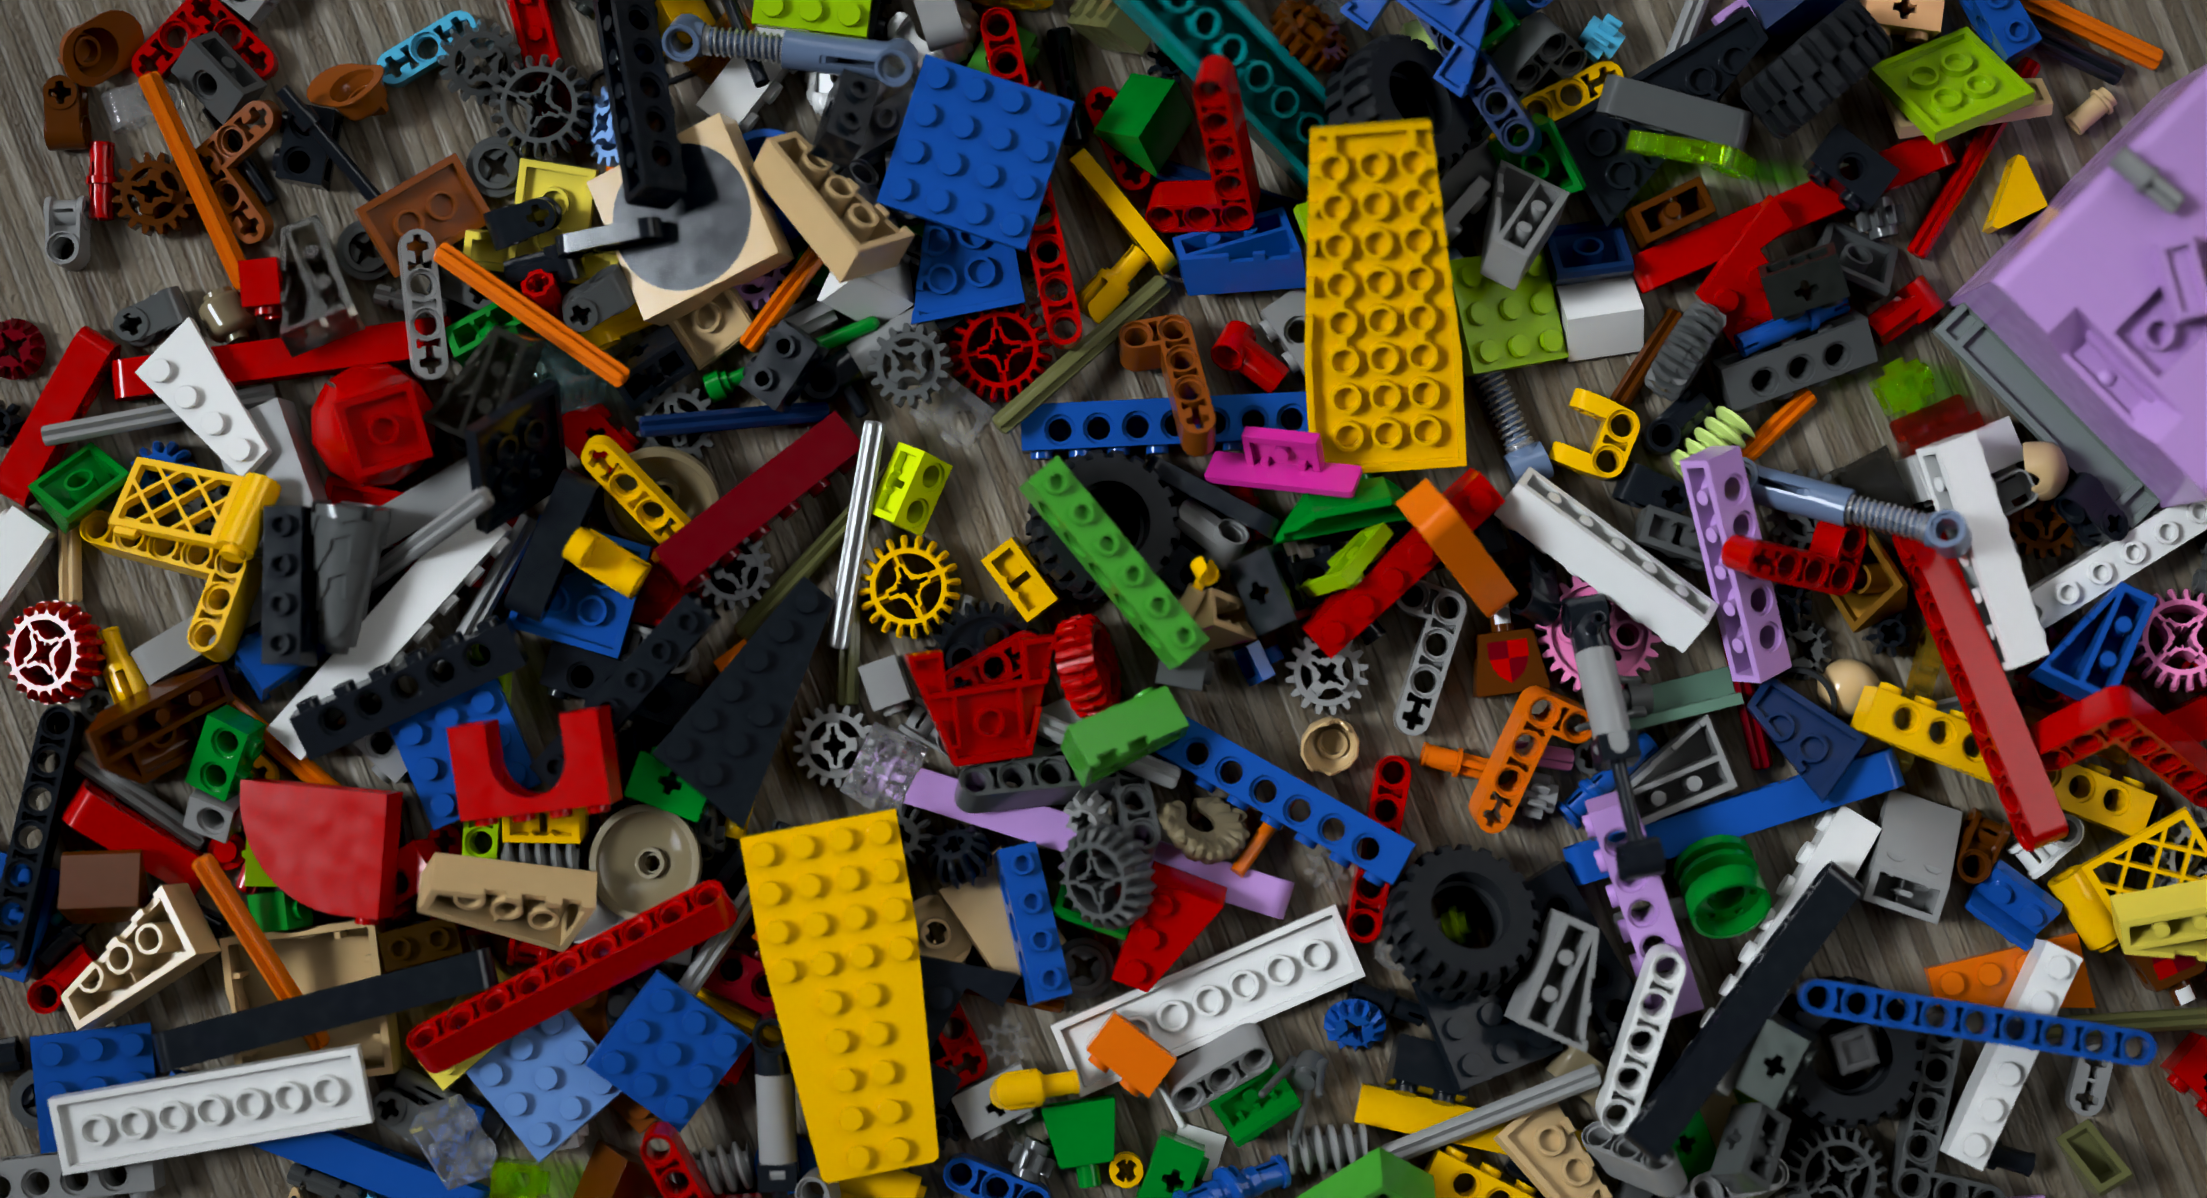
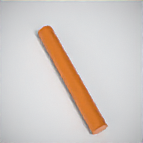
M1263 822L1230 870L1243 878L1277 829Z

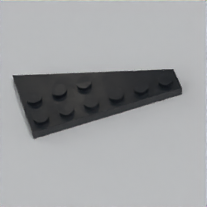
M1747 6L1630 79L1715 102L1769 38L1750 7ZM1598 97L1555 123L1586 184V187L1583 189L1607 228L1683 138L1599 115L1596 113L1600 99Z

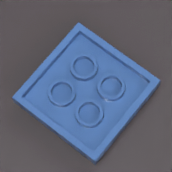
M569 1009L499 1043L465 1072L539 1163L547 1159L623 1094L621 1090L586 1066L585 1061L598 1044Z

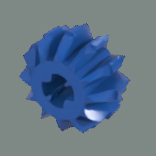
M154 441L152 451L144 447L139 449L140 455L144 458L198 468V465L195 463H186L191 456V452L187 449L179 451L178 443L170 441L166 447L161 441ZM145 470L139 483H142L141 489L143 490L162 480L158 478L159 472ZM185 478L172 485L176 495L180 496L187 492L184 487L186 484L195 486L197 485L196 481ZM165 489L150 497V503L159 505L162 500L167 503L172 500L168 489Z

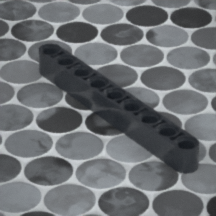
M1830 861L1821 869L1630 1123L1623 1135L1627 1141L1654 1162H1658L1669 1151L1859 897L1864 888L1863 884L1833 861Z
M486 947L152 1034L162 1073L484 990L498 985L499 981L491 949Z

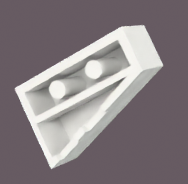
M2010 416L1997 419L1968 431H1976L1978 440L1984 447V457L1990 474L1994 473L1995 478L2016 469L2015 463L2024 460L2023 448ZM1917 453L1893 462L1910 505L1923 502L1925 508L1934 505Z

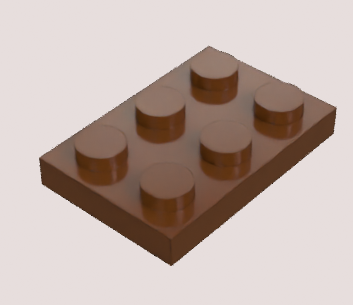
M456 153L354 210V213L394 278L400 276L398 242L409 230L423 229L429 232L434 238L437 249L443 242L453 245L464 239L465 232L468 229H481L486 226L483 214L490 212L489 207ZM413 237V242L407 245V250L414 251L416 263L414 265L408 264V270L420 264V253L427 248L426 244L419 243L418 237Z

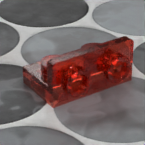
M1956 394L1891 421L1889 428L1902 458L1917 454L1916 449L1952 435L1970 432L1985 424L1980 412L1977 411L1969 414L1962 396Z

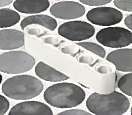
M1668 944L1654 945L1645 955L1596 1100L1595 1110L1604 1128L1613 1134L1625 1133L1639 1112L1686 974L1684 960L1675 948ZM1672 957L1675 961L1670 971L1665 973L1656 971L1657 963L1662 958ZM1653 994L1662 996V1002L1657 1008L1650 1010L1643 1007L1644 1001L1648 996ZM1647 1031L1650 1033L1649 1039L1644 1045L1634 1046L1631 1044V1039L1637 1032ZM1635 1068L1637 1075L1632 1081L1626 1083L1618 1080L1620 1073L1624 1069ZM1618 1104L1625 1107L1623 1114L1619 1118L1610 1119L1606 1117V1112L1611 1106Z

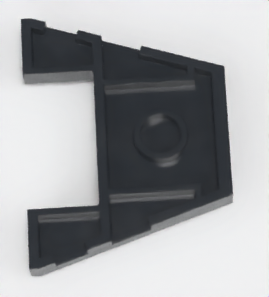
M920 954L929 1053L966 988L1003 1007L1020 975L1014 972L959 963ZM930 1060L933 1099L940 1108L945 1110L962 1077Z

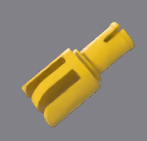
M1132 244L1111 269L1108 267L1106 269L1101 268L1076 295L1079 311L1100 324L1130 294L1128 283L1151 261L1150 258L1140 248Z
M112 626L98 632L96 638L105 641L100 646L107 663L102 674L114 704L149 687L132 656H129L119 627Z
M1037 1068L1010 1071L1001 1074L993 1081L989 1097L992 1104L998 1109L1006 1111L1042 1107L1046 1098L1079 1094V1078L1075 1069L1044 1075Z

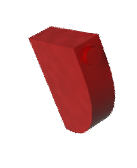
M267 778L240 780V810L245 835L256 860L264 872L281 890L299 903L327 914L355 917V924L379 925V919L394 916L403 792Z

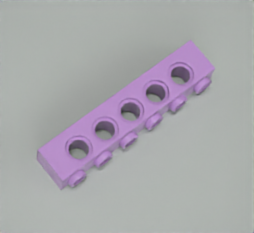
M1740 445L1710 446L1679 462L1712 598L1719 604L1716 609V615L1732 681L1762 683L1791 668V659L1772 581L1755 578L1729 569L1722 562V548L1729 537L1743 535L1761 540L1762 537Z
M1617 790L1584 801L1588 814L1581 817L1588 838L1596 836L1600 849L1593 851L1600 873L1608 871L1612 884L1605 886L1612 908L1620 906L1624 919L1617 920L1624 943L1632 941L1636 952L1629 955L1635 976H1639L1645 955L1653 947L1644 945V941L1653 935L1660 936L1662 938L1658 944H1668L1674 947L1686 965V974L1670 1019L1704 1009L1661 877L1655 876L1622 881L1618 873L1615 859V846L1617 842L1608 840L1609 835L1614 831L1621 830L1626 832ZM1639 815V820H1640V824H1641V829H1642L1643 836H1646V837H1647L1646 832H1645V829H1644L1643 824H1642V821H1641V818H1640V815ZM1627 835L1625 836V838H1624L1623 840H1621V841H1619V842L1628 840V839H1627ZM1636 902H1650L1649 907L1644 911L1637 912L1632 910ZM1672 957L1662 958L1657 963L1656 971L1671 970L1675 960ZM1659 994L1648 996L1644 1001L1647 1009L1657 1008L1662 1002V996Z

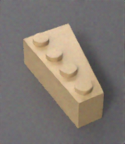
M793 131L766 139L750 172L840 283L890 269L899 264L915 236L906 226L899 229L888 219L890 215L888 210L879 203L874 206L871 205L858 193L860 186L850 177L847 179L837 175L831 170L833 163L812 155L813 145L798 132Z
M435 852L420 875L417 912L564 952L596 909L598 872Z
M188 883L161 885L153 894L154 898L145 908H140L130 919L132 923L122 934L115 936L105 946L107 950L97 961L91 962L60 996L77 1031L105 1027L221 952Z

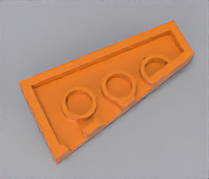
M2070 932L2041 939L2083 958L2060 1008H2096L2078 933ZM2016 945L1924 967L1930 995L2003 1007L2029 951L2026 952Z

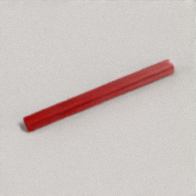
M2024 57L2019 61L2014 71L2021 78H2035L2041 66L2033 59ZM2008 122L1980 126L1907 247V251L1919 259L1928 257Z

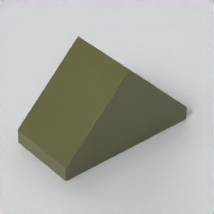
M2089 1119L2055 1138L2085 1190L2102 1197L2134 1178L2131 1170Z

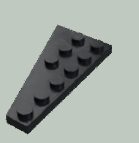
M804 576L652 753L654 758L742 830L745 827L834 600Z

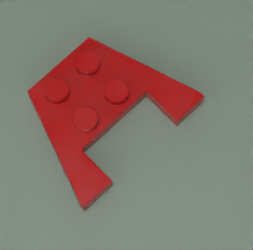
M1768 195L1760 204L1762 208L1751 223H1746L1740 231L1741 236L1728 254H1723L1695 292L1699 300L1706 304H1712L1719 309V312L1726 315V326L1722 333L1735 352L1738 351L1735 344L1740 342L1734 341L1735 334L1773 319L1758 271V266L1769 263L1761 252V248L1793 224L1772 195Z
M1051 633L1019 638L1021 679L946 689L943 651L936 649L904 654L913 679L951 763L955 767L1032 756L1042 706L1040 705L1045 684L1049 680L1051 671L1049 665L1052 651L1055 650L1053 646L1057 642V635Z

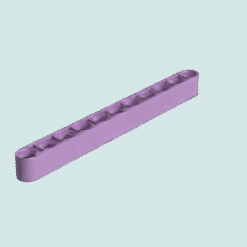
M894 758L892 759L881 796L1018 839L1028 842L1036 841L1038 845L1060 852L1068 848L1067 841L1077 835L1071 828L1066 827L1070 815L1063 812V810L1050 806L975 814L966 813L956 805L954 800L958 778ZM975 786L966 787L968 790L972 792L981 791L979 788ZM1159 841L1155 855L1148 864L1149 868H1152L1154 861L1225 886L1227 887L1225 903L1284 920L1295 882L1251 868L1241 878L1230 870L1234 863L1223 860L1219 863L1205 865L1201 861L1187 859L1181 849H1177L1173 844Z

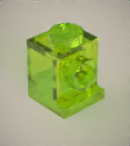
M498 1157L493 1161L489 1198H541V1195H548L551 1173L550 1171H544V1161L539 1163L532 1160ZM519 1173H526L529 1176V1185L522 1186L518 1183L517 1176Z

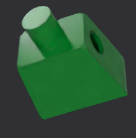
M1107 1094L1043 1104L1041 1107L1042 1116L1059 1168L1076 1167L1079 1188L1102 1185L1099 1163L1114 1161L1115 1095Z

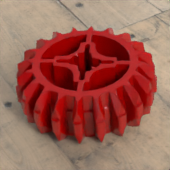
M1024 304L1019 305L1015 313L1010 312L1011 307L1003 308V311L995 309L990 310L991 312L986 314L984 312L976 313L978 318L975 320L970 315H964V322L968 325V328L966 330L960 326H954L953 332L962 337V341H949L950 348L960 350V354H954L949 358H951L954 364H963L962 367L954 371V376L956 378H961L965 375L969 376L963 384V388L966 391L971 389L975 383L979 385L975 393V397L978 399L984 396L986 390H990L991 403H997L998 392H1004L1005 401L1009 403L1012 400V390L1017 389L1020 394L1024 390V384L1028 383L1030 385L1035 380L1033 378L1035 373L1040 376L1046 371L1045 368L1039 366V362H1052V355L1041 353V349L1052 346L1050 339L1039 340L1038 338L1047 332L1046 325L1033 328L1032 325L1038 320V314L1033 312L1027 319H1024L1023 315L1026 310ZM1001 321L1018 325L1028 334L1031 340L1022 342L1021 340L1013 341L1008 339L1003 333ZM990 323V341L982 347H977V350L969 351L971 340L976 332ZM996 333H999L1004 347L1011 348V354H1006L1007 359L1004 360L1005 370H1002L997 356L990 355L991 348L995 349L994 344L997 343ZM1033 352L1027 369L1020 376L1011 380V362L1016 357L1023 356L1024 353ZM980 361V363L990 362L997 367L1000 382H993L981 377L970 363Z
M54 600L53 602L41 601L36 603V606L23 609L24 616H18L13 619L16 629L6 631V634L11 638L10 644L2 647L9 651V658L3 664L12 667V671L7 678L12 681H18L16 690L21 693H27V699L40 701V703L45 705H54L55 703L67 704L72 702V699H79L85 696L84 689L95 687L92 676H98L103 673L97 667L98 661L106 658L99 654V647L105 641L96 638V634L101 627L96 624H90L93 615L81 612L80 606L68 604L62 600ZM55 622L60 625L67 635L63 636L60 630L55 629L53 623ZM43 669L46 670V672H47L48 675H52V676H53V678H54V680H55V683L52 682V681H50V680L43 674V672H42Z
M1079 614L1071 616L1070 619L1063 620L1057 625L1055 631L1057 642L1053 646L1056 655L1054 661L1057 664V674L1060 677L1061 687L1065 692V699L1070 702L1071 709L1080 718H1088L1115 704H1120L1122 683L1120 681L1121 672L1118 667L1119 659L1116 657L1115 646L1112 645L1110 634L1106 632L1105 625L1096 615L1093 616L1092 614L1083 616Z

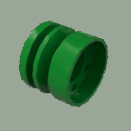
M1719 834L1710 836L1689 845L1678 855L1673 865L1674 878L1679 886L1681 896L1685 899V907L1691 923L1699 934L1718 939L1735 937L1754 929L1766 918L1771 909V896L1763 877L1759 873V867L1754 859L1752 849L1745 840L1734 835Z

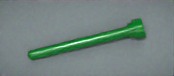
M869 316L815 339L831 349L876 331L880 326V322L877 317ZM744 367L730 373L726 370L722 372L714 370L702 376L707 393L714 404L728 399L729 394L735 392L734 387L739 386L744 378Z

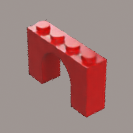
M610 705L574 709L559 714L565 766L560 780L548 792L531 791L522 787L512 778L504 761L498 719L461 723L448 727L447 734L460 822L475 820V826L481 827L498 824V817L512 816V822H524L536 819V813L549 812L550 818L573 815L574 808L586 807L588 814L610 811V804L623 799Z

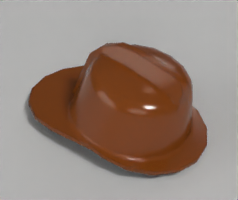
M109 10L100 13L85 23L70 28L63 35L59 46L60 56H58L57 60L63 65L64 71L71 81L80 86L94 87L131 65L132 57L144 43L142 26L133 15L122 10Z
M349 63L333 66L315 77L307 88V98L312 104L334 107L351 121H360L369 116L386 115L389 111V106L386 102L388 92L382 80L385 70L381 65Z

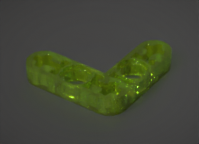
M1629 130L1625 147L1626 151L1640 155L1705 165L1720 175L1741 180H1753L1757 160L1740 149L1729 145L1637 130Z

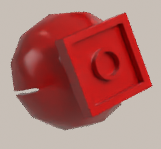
M355 364L328 380L335 387L324 384L311 409L312 444L329 471L356 486L393 485L418 470L426 458L433 457L431 447L436 440L435 409L433 402L418 379L390 364Z

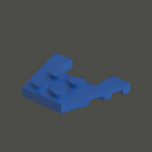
M1352 0L1343 5L1339 12L1366 31L1371 32L1392 0ZM1396 0L1455 42V45L1432 78L1460 98H1465L1495 0Z

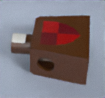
M1509 607L1502 608L1490 618L1492 633L1479 634L1474 637L1473 697L1522 692L1526 688L1535 685L1550 688L1549 679L1533 629L1515 630L1513 613Z
M2120 942L2116 945L2147 990L2159 992L2167 989L2175 1006L2189 1003L2197 998L2189 978L2206 970L2205 961H2198L2197 956L2176 954L2174 959L2126 955L2123 953Z

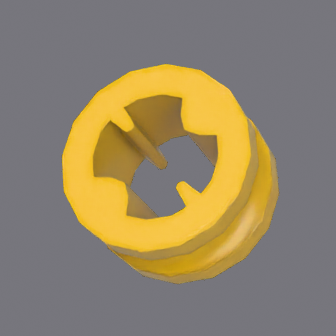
M1123 1151L1114 1155V1161H1111L1109 1165L1110 1178L1114 1184L1122 1188H1132L1143 1177V1162L1138 1155L1130 1151ZM1125 1160L1126 1164H1128V1160L1133 1161L1136 1164L1133 1168L1135 1176L1128 1180L1126 1175L1124 1179L1117 1176L1119 1172L1118 1162Z

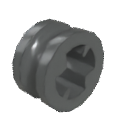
M94 689L83 697L81 712L88 721L93 722L99 714L94 713L92 709L97 705L95 700L97 696H99V700H108L109 704L104 709L114 705L108 689Z
M1593 740L1578 743L1573 749V765L1583 774L1599 773L1595 771L1594 763H1591L1592 768H1587L1584 766L1585 760L1580 758L1582 749L1588 751V746L1592 744Z

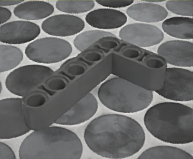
M1065 755L973 764L966 766L958 778L954 800L956 805L966 813L975 814L1068 804L1069 801H1073L1074 796L1079 790L1083 791L1085 795L1098 790L1099 795L1104 797L1105 800L1109 799L1112 802L1110 807L1114 817V825H1121L1123 831H1133V842L1134 839H1141L1148 844L1142 846L1143 854L1152 855L1147 861L1148 864L1152 861L1161 839V830L1150 781L1130 773L1132 776H1124L1118 770L1083 788ZM1043 779H1053L1057 782V784H1049L1045 782ZM1013 782L1017 784L1019 787L1011 788L1007 786L1005 783ZM975 786L979 788L981 791L972 792L968 790L966 787ZM1126 805L1137 806L1140 810H1131Z
M1933 1012L1927 1014L1926 1019L1931 1026H1935L1942 1021L1944 1015L1941 1012ZM1921 1032L1923 1037L1918 1039V1044L1925 1049V1060L1918 1061L1917 1069L1923 1073L1920 1082L1913 1081L1909 1089L1914 1093L1907 1103L1903 1101L1887 1175L1889 1189L1899 1198H1940L1939 1190L1941 1186L1952 1182L1954 1193L1951 1198H1978L1985 1191H1990L1992 1198H2006L2005 1193L2000 1188L1989 1182L1935 1169L1963 1038L1947 1036L1944 1040L1937 1041L1934 1034ZM1938 1059L1941 1064V1071L1937 1077L1929 1079L1926 1074L1927 1064L1931 1060ZM1930 1097L1933 1102L1932 1111L1922 1117L1918 1113V1104L1922 1099ZM1918 1135H1922L1925 1140L1923 1150L1918 1154H1911L1909 1150L1911 1140ZM1908 1174H1915L1917 1179L1915 1188L1909 1192H1903L1901 1188L1902 1179Z

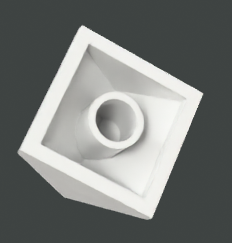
M902 258L896 267L844 283H840L830 271L817 301L855 321L875 316L879 319L881 326L902 314L915 303L910 266L904 263Z
M1632 275L1555 287L1561 326L1569 358H1566L1567 363L1641 351L1644 346V307Z

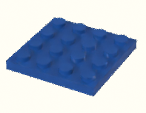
M926 54L876 203L889 209L1027 252L1075 107V101Z

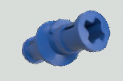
M1280 1154L1271 1156L1270 1161L1254 1167L1248 1166L1241 1169L1240 1172L1233 1165H1229L1227 1168L1223 1166L1215 1168L1212 1173V1180L1185 1192L1180 1189L1173 1192L1172 1198H1256L1261 1196L1263 1192L1277 1187L1281 1189L1289 1188L1292 1182L1291 1173L1287 1162Z

